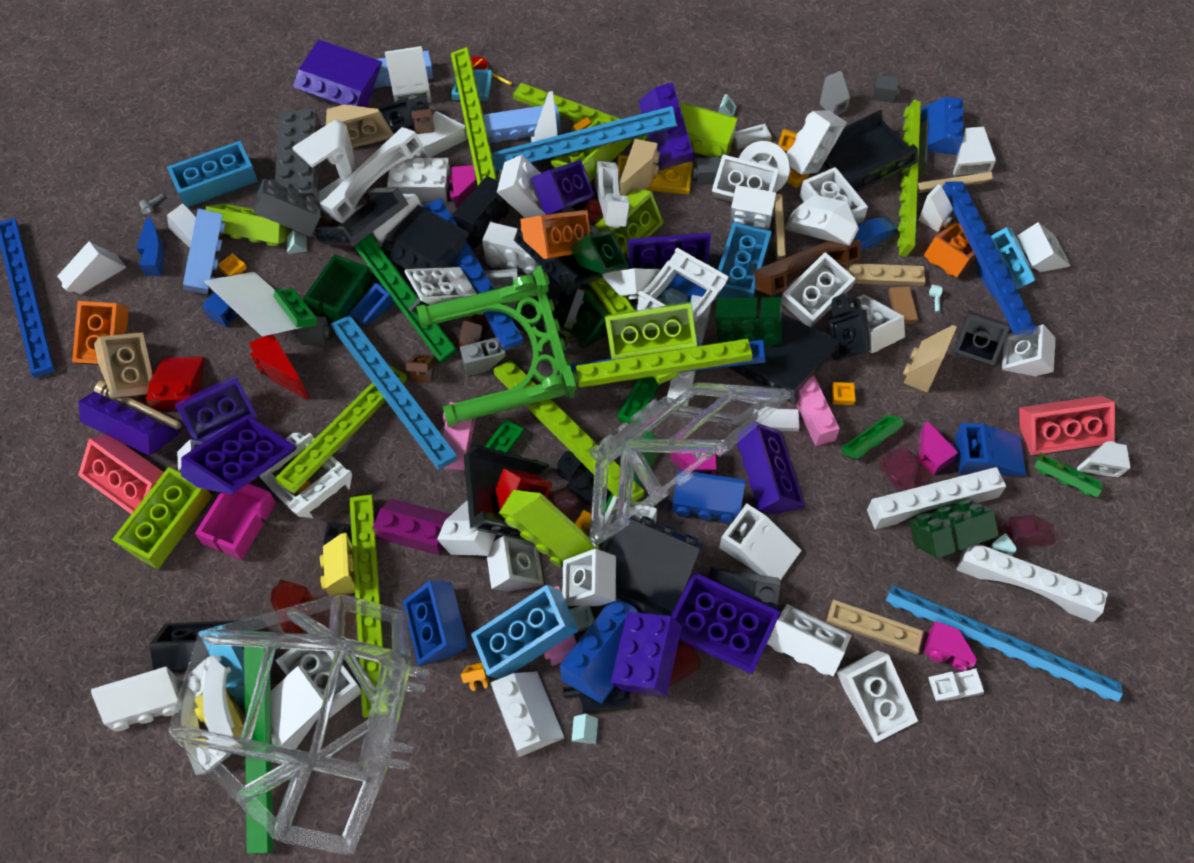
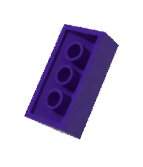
M673 82L653 88L639 100L642 114L673 106L677 127L648 134L649 141L657 143V152H660L658 164L656 163V165H659L660 171L693 161L694 155Z
M95 391L78 401L80 422L149 456L179 434L178 430Z
M754 422L736 433L737 447L743 458V466L748 474L749 486L753 491L757 509L767 514H776L805 508L806 506L781 431Z

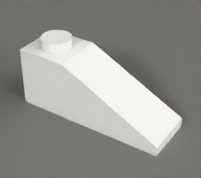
M553 91L547 94L534 131V137H531V142L558 136Z

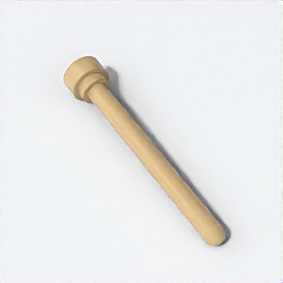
M104 380L99 381L95 385L94 391L112 398ZM130 397L114 399L174 429L181 428L179 421Z

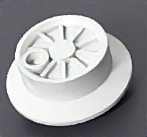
M770 141L752 143L743 150L739 159L778 168L779 172L774 192H777L785 185L790 173V163L784 150L777 144Z

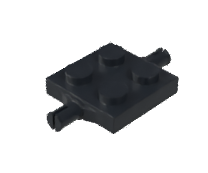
M616 686L602 704L573 687H563L564 698L578 696L582 703L583 714L631 709V692L622 691Z

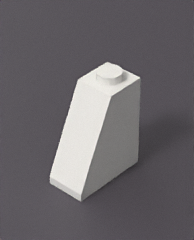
M436 111L433 114L434 132L416 134L424 146L416 156L430 158L466 141L468 138L466 126Z
M965 128L963 141L953 171L954 176L991 172L996 159L985 128Z
M181 204L167 214L168 228L190 247L196 217L184 204Z
M89 241L57 277L63 283L62 287L70 293L76 292L81 295L122 271L126 266L116 254Z

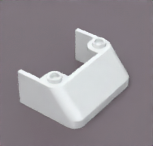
M340 120L330 122L292 147L312 168L326 158L330 163L336 164L340 178L320 190V203L358 168L347 127ZM320 204V209L327 215V212Z

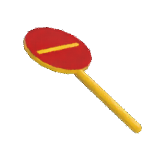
M479 56L471 57L473 69H488V62L485 58ZM492 73L493 78L512 85V82Z

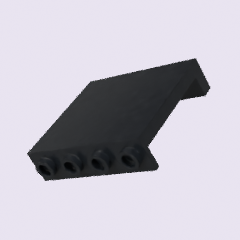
M880 109L844 127L823 164L828 170L836 167L857 193L918 163V148L914 144L908 147L883 121L882 110Z
M398 187L368 188L362 195L367 202L365 205L355 211L345 222L339 223L335 227L316 226L314 229L316 231L315 236L324 244L355 246L409 204Z
M568 205L564 207L562 213L575 212L576 210ZM589 223L591 234L600 233ZM521 224L518 226L514 241L568 292L603 277V274L580 266L574 258V254L544 259L524 241Z
M782 312V345H764L765 362L730 366L728 368L795 404L799 400V390L831 355L839 356V341Z
M483 445L474 446L463 455L470 529L525 540L520 536L521 532L517 528H512L506 524L505 518L499 513L500 506L496 488L503 468L532 473L541 477V472L547 469L549 464L536 459L524 458L521 455L505 453L502 450L490 449Z
M621 507L620 509L613 510L611 513L613 517L600 550L616 556L615 597L630 604L639 613L672 616L688 584L703 544L699 543L698 539L692 535L685 534L683 536L676 533L677 530L671 526L663 525L662 527L655 524V520L652 518L633 515L634 512L631 509Z

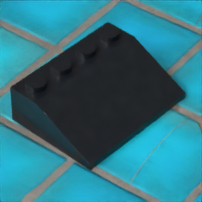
M418 205L387 234L381 249L389 259L405 269L452 268L470 232Z

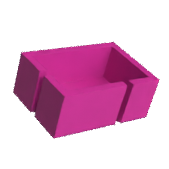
M247 484L233 495L221 492L198 527L195 535L203 545L220 552L222 550L225 554L242 560L264 525L262 519L267 520L276 502L269 491L251 484Z

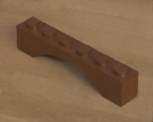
M853 239L850 246L828 241L754 270L755 289L771 296L787 290L790 283L801 276L825 252L840 266L861 260V241Z

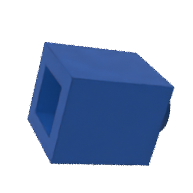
M215 292L202 305L208 318L226 328L238 315Z

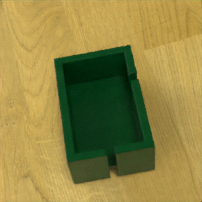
M334 254L302 299L315 316H326L330 322H336L351 315L350 312L362 299L361 294L364 295L373 283L370 268Z
M781 297L762 298L760 316H757L758 298H717L715 321L718 343L748 339L749 342L763 340L764 345H782Z
M961 499L957 501V504L939 507L935 512L920 514L916 519L909 521L914 545L935 558L956 552L952 537L953 533L958 550L999 536L994 510L970 499Z

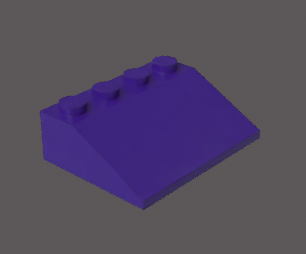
M318 40L298 69L293 87L338 105L367 108L382 61Z
M711 233L629 239L626 246V261L629 265L627 269H660L661 271L666 262L674 255L676 248L708 265Z
M245 415L181 457V477L198 488L233 495L297 450V446L252 417Z
M693 572L671 617L682 625L680 641L747 673L753 674L775 627L780 611Z

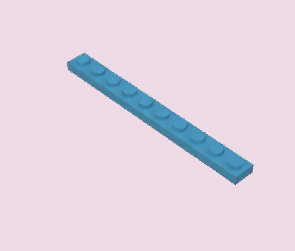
M671 106L492 152L495 171L503 170L504 162L523 155L532 164L677 127L674 108Z
M349 315L331 323L334 332L437 470L456 462V453L352 317Z
M893 584L888 591L886 601L890 602L895 608H903L912 612L918 618H926L933 622L937 621L957 628L964 638L975 639L987 648L998 649L1010 658L1021 659L1033 668H1041L1056 678L1067 679L1081 689H1090L1097 692L1104 699H1113L1119 702L1123 695L1122 685L1116 680Z

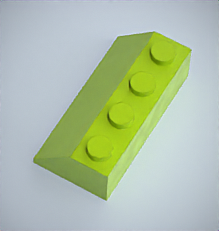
M678 101L692 151L708 157H719V160H721L722 155L728 156L731 151L738 118Z
M597 118L587 128L613 121ZM627 139L556 157L551 163L556 168L581 160L589 182H591L596 175L597 161L612 162L631 143V140Z
M634 188L627 195L629 209L626 226L612 228L605 224L604 217L594 226L599 232L612 231L625 259L626 246L629 239L649 238L664 223L652 191Z
M229 204L206 206L207 211L223 214L222 221L226 222L224 233H220L219 236L229 234L230 238L233 239L245 237L250 242L259 243L261 240L266 241L267 245L279 246V243L286 242L287 236L291 231V228L254 214V209Z
M692 301L605 316L612 360L697 347Z
M168 467L112 540L139 560L159 569L210 501L212 495L207 489L196 487L181 477L180 472Z
M513 490L499 512L505 518L506 524L512 528H517L521 532V537L533 542L536 545L535 549L542 554H547L550 557V562L558 567L563 565V560L593 549H599V546L541 493Z

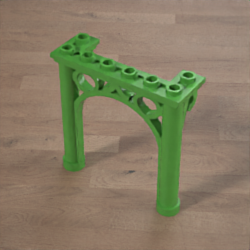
M541 265L533 270V275H524L516 278L513 281L514 285L429 306H425V304L416 306L421 327L487 311L502 312L517 320L523 326L531 341L533 359L530 370L523 381L505 391L443 406L448 427L456 426L458 422L560 396H569V399L574 398L578 378L576 372L571 371L569 358L564 357L565 343L563 338L559 339L557 331H560L557 318L553 319V302L546 295V292H549V279L547 272L542 271ZM520 301L516 310L506 306V304ZM530 304L535 307L537 313L535 318L527 319L521 315L524 305ZM541 317L546 333L538 331L534 326L540 321ZM549 343L553 357L547 354L538 357V354H542L543 346ZM542 361L551 363L553 374L548 377L542 376L536 370L538 364ZM533 377L542 382L541 384L526 387Z

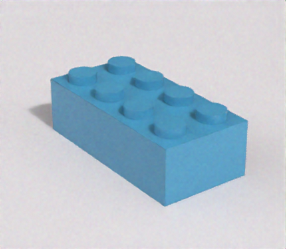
M240 141L167 167L182 203L187 208L258 182L250 160Z
M733 222L718 271L729 276V279L715 299L754 298L756 291L754 270L763 267L772 231Z
M545 585L471 635L487 676L501 679L516 672L579 630L561 590Z

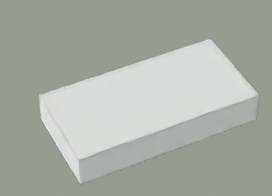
M766 124L735 131L733 142L737 149H741L758 141H771L772 135Z
M756 408L755 422L779 431H799L798 409Z

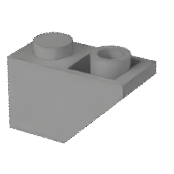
M841 71L825 77L820 105L826 111L829 110L835 115H839L847 111L850 101L848 89Z
M497 338L460 347L467 376L489 371L506 356Z

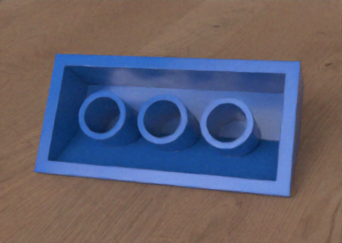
M616 597L615 601L605 606L560 664L561 680L601 704L615 687L611 683L627 612L639 613L633 606Z

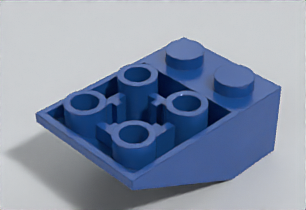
M960 424L955 434L959 474H971L997 467L1000 475L1026 476L1020 436L986 424Z

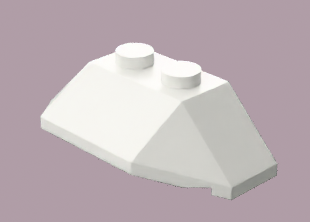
M813 195L792 212L784 229L850 246L859 227L847 201Z

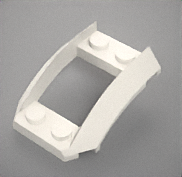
M676 248L672 258L666 262L653 281L643 291L640 290L638 293L637 310L666 306L656 300V298L666 289L676 274H679L707 290L693 308L694 321L696 322L717 297L728 281L729 276Z
M292 433L288 436L286 440L297 446V450L259 476L298 517L313 518L310 512L319 507L323 501L332 494H335L341 487L345 486L347 489H350L352 479L351 471L346 470L340 462L331 456L322 465L328 472L296 497L276 482V477L272 473L282 468L290 459L299 455L315 439L311 433H308L306 436H302L301 433Z
M217 654L207 657L188 675V683L182 702V738L195 775L209 773L242 746L241 741H235L231 731L235 726L226 698V677L231 672L230 667L225 668L220 663L222 659ZM202 694L205 721L210 733V737L204 742L199 730L198 716L194 710L198 708L194 699Z

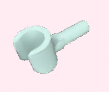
M932 285L928 296L935 297V313H940L942 287Z

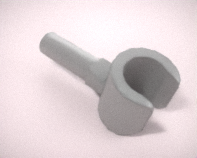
M161 194L150 201L141 200L139 205L142 213L147 215L153 212L152 206L164 199V196Z

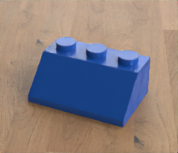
M943 97L921 108V122L928 120L927 152L958 155L963 141V99Z
M678 470L672 513H676L680 517H688L690 515L697 516L705 521L716 519L721 520L725 524H732L741 511L745 480Z
M429 580L402 601L418 666L455 656L468 647L452 582Z

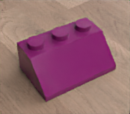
M391 499L380 508L372 529L379 540L440 556L443 546L437 538L445 520L452 514Z

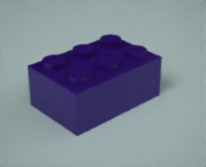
M581 160L531 177L546 215L564 209L568 205L572 206L595 197Z
M236 375L175 403V407L193 440L201 442L210 439L245 415L252 418L257 416Z
M627 612L611 683L622 691L667 697L682 625L671 616Z

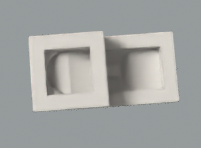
M977 669L955 674L948 672L928 677L936 702L984 694Z

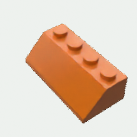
M587 210L520 219L524 241L544 259L573 254L570 247L586 235L591 234Z

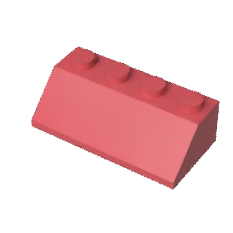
M1103 396L1019 407L1020 429L1030 455H1038L1040 452L1045 454L1099 446L1109 441L1115 442V402Z
M108 435L89 438L78 476L132 514L164 472L122 442Z

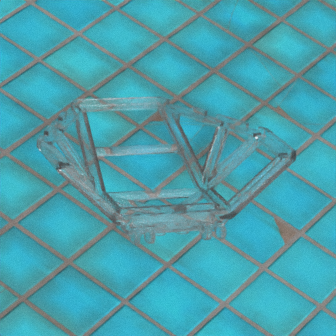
M698 382L676 399L665 396L659 401L656 398L644 407V410L638 411L631 417L632 423L624 422L616 429L618 434L613 437L610 433L600 441L599 446L596 445L590 450L593 459L597 460L595 464L589 535L591 543L596 547L631 523L629 520L631 516L637 512L641 516L668 496L670 492L667 489L675 483L681 486L694 476L692 471L715 453L720 457L789 399L791 395L784 388ZM695 395L719 398L707 409L683 405ZM732 400L753 404L739 415L720 412ZM670 415L694 418L670 439H641ZM706 421L724 423L729 427L733 424L740 425L723 440L686 439ZM641 452L693 453L697 460L661 486ZM621 455L616 520L604 528L608 481L607 465ZM635 470L650 496L631 509Z
M339 593L199 631L167 734L185 749L202 766V769L214 781H217L275 841L352 856L388 767L409 770V762L391 759L392 750L404 754H411L413 751L411 745L397 743L394 740L405 690L425 693L426 689L422 684L407 682L408 676L428 678L429 671L419 667H411L408 612ZM330 610L329 629L309 615ZM345 611L390 622L392 626V650L345 638ZM293 621L309 634L259 632L255 630ZM211 645L266 648L241 738L187 727ZM276 648L335 651L310 752L251 740ZM356 657L382 663L376 689ZM345 658L372 703L370 716L367 721L321 749L343 659ZM365 734L359 763L330 757ZM208 748L283 765L244 786L208 751ZM312 770L363 782L342 836L291 826ZM290 779L279 812L275 818L259 802L257 797Z

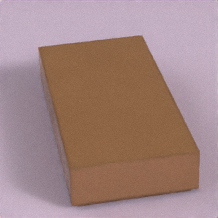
M910 287L889 288L888 293L892 309L904 316V324L917 323L918 317Z

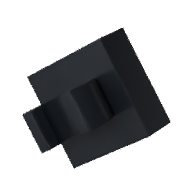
M327 522L323 544H327L342 533H346L349 538L350 524Z

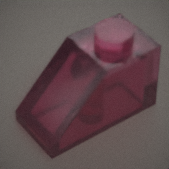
M902 445L883 456L878 466L898 492L914 488L917 467L914 454Z
M1036 515L1013 516L1004 527L1005 533L1015 547L1055 544L1049 522Z

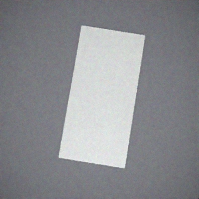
M255 272L204 281L261 336L302 328H296L274 298V289Z

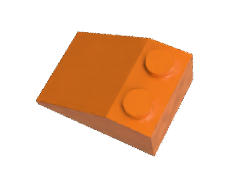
M957 221L935 236L924 254V257L931 264L940 266L948 275L955 276L956 278L976 258L960 223Z
M78 301L72 362L98 364L94 343L100 336L125 334L128 325L129 307L118 303Z

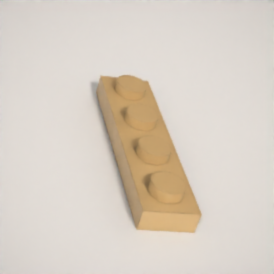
M857 263L843 265V268L855 278L854 283L925 285L924 266Z

